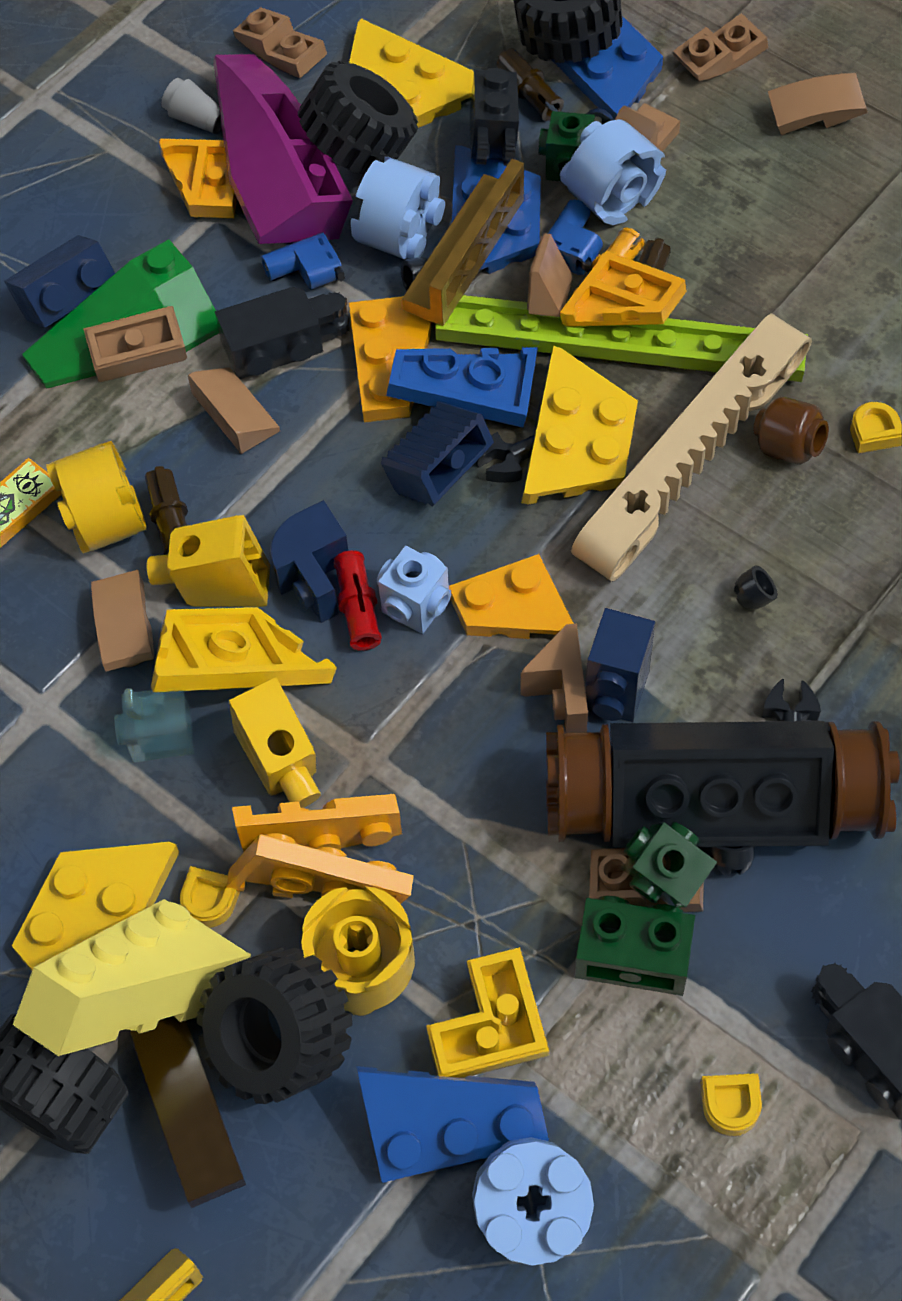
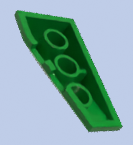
M168 239L130 260L28 348L22 356L42 384L48 389L97 376L84 328L173 306L187 352L219 334L215 316L216 310L193 266Z

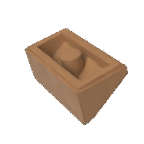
M544 233L541 236L529 272L527 311H529V314L560 317V311L568 299L573 277L552 235Z
M173 306L83 329L99 382L187 359L185 345Z
M230 367L195 371L188 374L193 396L241 454L280 432L278 424Z

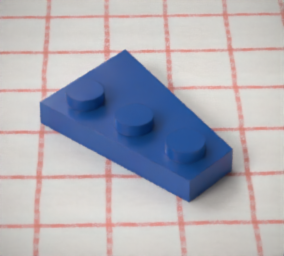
M522 347L520 354H499L498 348H481L479 354L459 355L451 348L396 349L386 396L436 407L437 401L480 413L484 419L523 427L528 413L538 347Z
M357 1066L382 1183L488 1158L491 1153L501 1148L508 1141L530 1137L549 1141L538 1087L533 1081L467 1076L466 1078L433 1076L429 1072L408 1071V1073L377 1071V1068Z

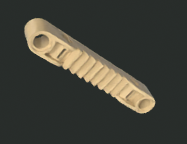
M770 313L586 523L574 541L571 550L572 554L608 580L615 581L654 538L658 530V513L665 515L668 512L669 500L677 501L680 498L681 486L688 488L691 485L692 474H700L703 471L704 459L711 461L714 458L715 447L723 448L726 443L727 433L734 434L737 431L738 420L746 421L749 411L761 409L773 398L802 363L810 349L812 338L774 314Z

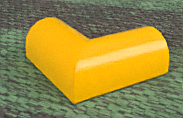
M520 947L467 960V968L479 1012L426 1026L437 1076L466 1078L467 1076H474L549 1056V1047Z

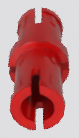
M350 550L344 551L334 558L333 564L337 572L341 592L337 597L339 610L346 616L351 640L350 646L359 651L370 650L377 647L382 639L374 611L377 597L375 590L369 587L364 555L359 551Z

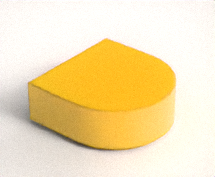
M868 402L855 410L850 432L858 453L902 446V423L899 415L891 406L881 402Z
M190 866L181 889L180 903L181 906L189 911L193 918L211 928L221 925L231 916L240 891L234 888H227L228 875Z
M759 1074L702 1076L700 1083L703 1111L709 1125L717 1132L727 1136H739L749 1132L757 1123L762 1109Z

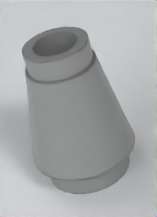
M176 78L168 85L163 94L161 104L168 111L169 117L210 131L213 134L218 133L222 129L219 105L192 80Z

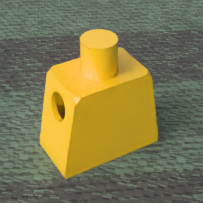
M244 515L175 528L170 534L169 554L149 556L147 560V575L150 584H175L185 602L190 606H267L270 563Z
M277 677L230 699L229 705L234 733L268 794L271 796L284 791L289 802H299L300 808L315 802L321 796L318 787L311 777L316 773V754Z

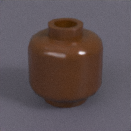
M779 397L774 399L766 409L763 408L758 412L754 421L753 431L758 436V445L763 454L801 465L812 457L819 456L823 451L828 438L829 425L824 420L819 407L792 398Z

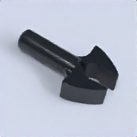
M498 432L491 435L494 443L477 460V467L479 468L492 460L499 459L504 462L486 468V481L506 483L522 480L523 469L520 463L531 456L535 434L511 444L504 442Z
M781 679L769 693L762 713V718H776L778 721H818L821 708L812 689L802 680L799 688V703L796 704L795 710H791L789 704L783 699L784 679Z

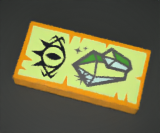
M30 458L26 459L0 482V548L61 495V490H55L48 472Z

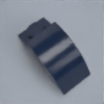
M324 500L292 515L283 522L276 531L271 545V557L277 586L281 595L294 590L303 609L306 610L312 607L321 623L338 615L335 589L325 574L335 569L333 562L338 554L349 551L347 535Z

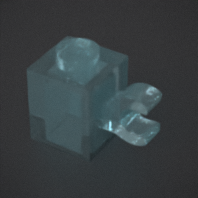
M132 688L125 689L124 694H122L123 714H117L114 717L115 731L118 744H127L133 763L194 754L191 711L185 691L153 692L148 690L134 692Z

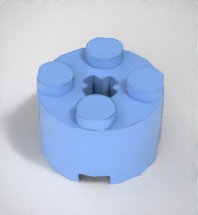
M618 119L608 121L602 125L599 121H594L583 130L580 137V146L573 154L571 160L561 170V182L567 186L571 194L583 202L604 223L610 225L624 223L628 220L624 215L626 212L630 211L638 202L645 207L659 190L666 174V169L660 165L661 158L665 157V155L628 122Z
M385 156L384 163L375 160L365 173L356 193V197L363 199L359 220L351 218V233L355 241L402 259L421 258L425 250L428 231L431 225L437 226L440 223L445 209V200L438 198L440 177L435 173Z
M532 1137L508 1141L501 1148L491 1153L483 1166L479 1168L472 1192L475 1218L479 1228L490 1246L511 1261L532 1266L556 1262L565 1255H570L581 1244L582 1238L590 1227L594 1208L590 1181L578 1161L553 1142ZM530 1185H538L539 1193L542 1196L547 1195L546 1204L538 1206L536 1214L527 1215L524 1206H517V1197L526 1196Z

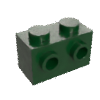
M606 895L598 899L586 898L576 957L575 978L683 996L688 975L695 915L686 914L682 909L668 904H658L652 908L630 905L626 899L617 896Z

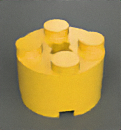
M112 441L95 445L46 464L47 472L55 490H61L63 501L58 502V507L68 530L73 529L76 541L83 554L146 530L145 518L133 485H130L124 472L126 468Z
M365 886V889L347 890V887L328 892L310 908L305 916L302 928L301 949L303 950L304 958L311 955L316 956L322 961L321 969L324 972L331 969L338 980L334 984L339 992L345 990L348 1002L344 1003L345 1011L358 1016L368 1015L374 1010L388 1005L404 991L414 970L415 956L412 932L407 914L394 897L375 887ZM352 947L357 949L353 952L349 951Z

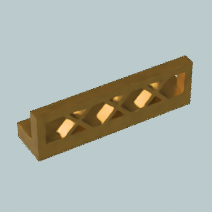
M511 159L499 179L486 174L482 176L403 296V311L436 324L445 325L524 201L523 162Z

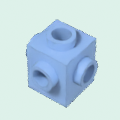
M406 545L395 560L389 559L385 562L377 577L382 613L421 634L426 631L435 617L442 614L451 597V590H449L448 567L444 566L436 556L428 552L419 553Z

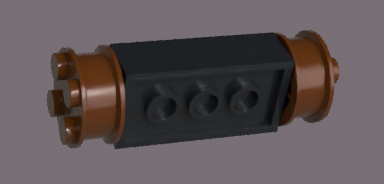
M761 721L610 723V736L608 724H602L600 732L565 733L563 725H557L556 732H546L548 836H558V842H564L566 834H601L604 842H610V837L612 838L613 848H625L633 835L642 826L649 830L651 825L666 823L670 826L673 821L683 825L699 838L700 841L696 845L697 847L829 846V839H837L840 831H870L874 839H882L886 832H895L896 807L894 800H890L891 784L898 783L899 755L897 751H890L888 730L883 728L879 721H871L868 729L837 730L834 722Z

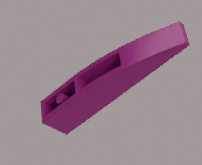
M254 54L215 55L213 64L229 182L258 244L298 242L321 232L325 234L328 240L339 239L353 199L332 157L321 152L302 129L299 123L300 118L298 117V110L301 104L283 81Z

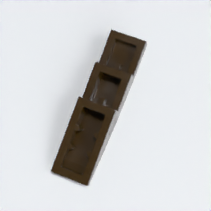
M174 1016L160 1019L154 1030L140 1034L136 1030H130L155 1109L191 1208L245 1186V1179L187 1020L180 1022Z

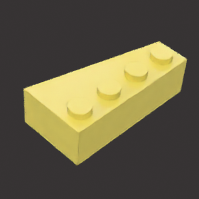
M163 899L35 966L13 1025L57 1056L114 1041L117 1039L119 1031L124 1029L136 1030L140 1034L156 1029L160 1019L174 1016L182 1022L196 1018L200 1008L205 1007L200 999L203 991L211 988L209 982L216 973L224 971V967L250 958L251 954L193 918L185 907Z

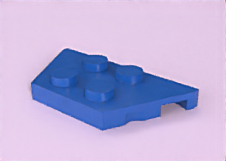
M623 16V26L620 27L621 33L617 39L612 40V45L608 49H601L598 55L592 58L584 57L582 61L573 62V60H568L564 63H555L599 109L606 110L614 120L622 106L630 108L634 102L638 103L646 92V86L655 80L663 66V55Z
M455 145L452 222L484 174L499 179L507 167L503 166V161L487 159L486 165L476 164V159H471V150L469 148ZM524 170V201L480 270L485 268L488 274L504 269L512 262H522L535 257L540 242L541 176Z

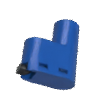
M573 199L567 202L548 234L552 235L570 272L584 275L585 272L590 273L592 270V261L602 249L603 241L596 233L583 228L590 217V210L583 202Z
M323 232L261 255L262 266L270 281L299 271L308 288L312 290L335 280L341 282L345 279V273L339 267L342 264Z

